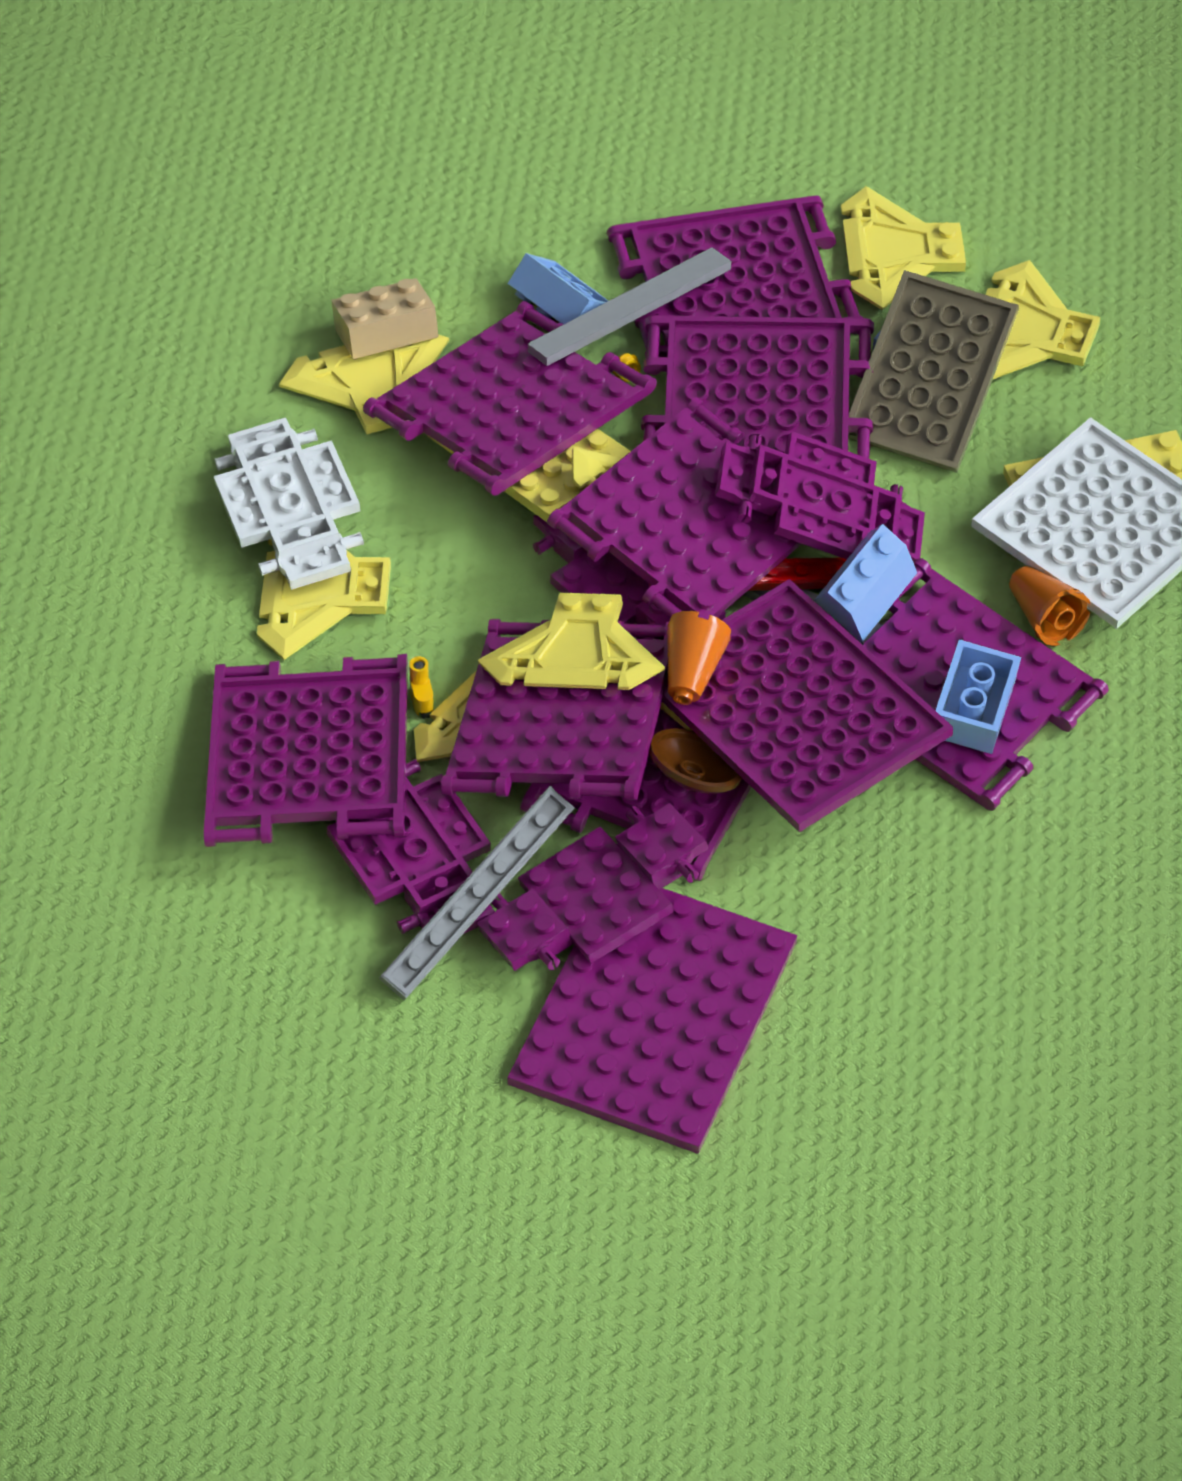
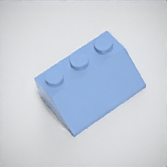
M525 253L508 282L510 286L517 290L515 292L517 297L528 303L532 301L537 305L536 310L550 319L553 317L559 321L558 323L563 324L609 301L556 261Z
M881 524L865 536L814 601L860 642L864 641L917 574L907 546L886 526Z

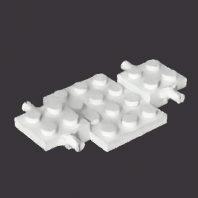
M286 418L229 434L228 439L232 454L214 458L218 471L232 466H236L238 469L214 476V481L241 548L272 539L276 558L258 563L261 575L264 576L280 570L286 576L291 590L351 572L346 549L364 545L362 535L358 532L342 537L333 520L360 512L361 510L357 496L332 440L302 449L301 445L318 441L315 429L297 434L290 428Z

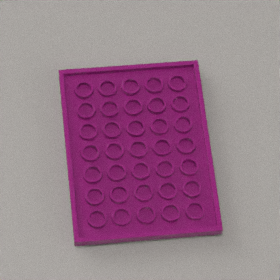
M790 579L722 620L731 629L730 642L698 701L692 702L690 705L676 703L668 694V678L662 702L798 832L803 831L953 735V726Z
M661 888L660 891L672 903L673 913L592 964L573 946L507 1077V1085L699 1154L797 943V935Z

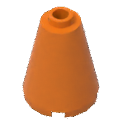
M1030 566L1017 569L1012 574L1009 588L1037 637L1046 645H1060L1057 641L1064 638L1070 641L1084 628L1090 616V612L1087 610V603L1090 604V600L1083 592Z
M680 611L670 617L667 625L668 694L676 703L682 705H690L692 702L700 699L730 642L731 629L724 621L712 615H709L708 620L700 618L697 611Z

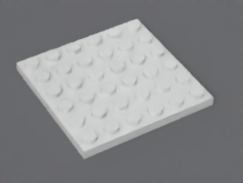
M1090 417L972 518L971 527L1025 565L1033 567L1083 592L1090 600V604L1087 603V608L1117 629L1182 571V479Z

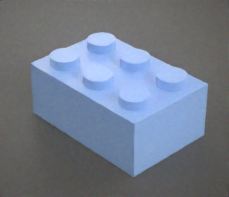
M963 640L958 641L935 710L953 726V735L945 741L986 753H993L1016 681L1021 657Z

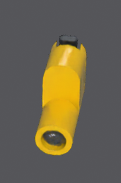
M418 656L412 658L409 662L410 696L415 713L419 716L420 712L422 718L425 719L430 718V711H434L433 690L429 679L428 661L424 657Z

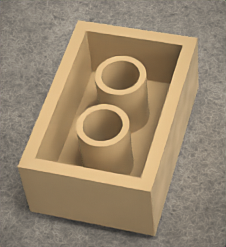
M417 278L403 279L395 284L376 286L368 291L345 294L341 298L331 300L335 331L353 359L439 337L435 305Z

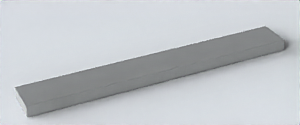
M711 247L528 343V352L548 366L731 270V260Z
M549 786L383 972L379 979L401 999L405 1000L575 807Z

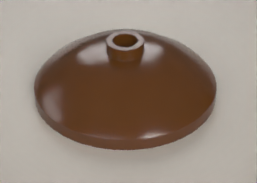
M665 729L656 733L651 740L649 753L655 766L669 780L686 790L718 794L736 788L742 780V777L692 730Z

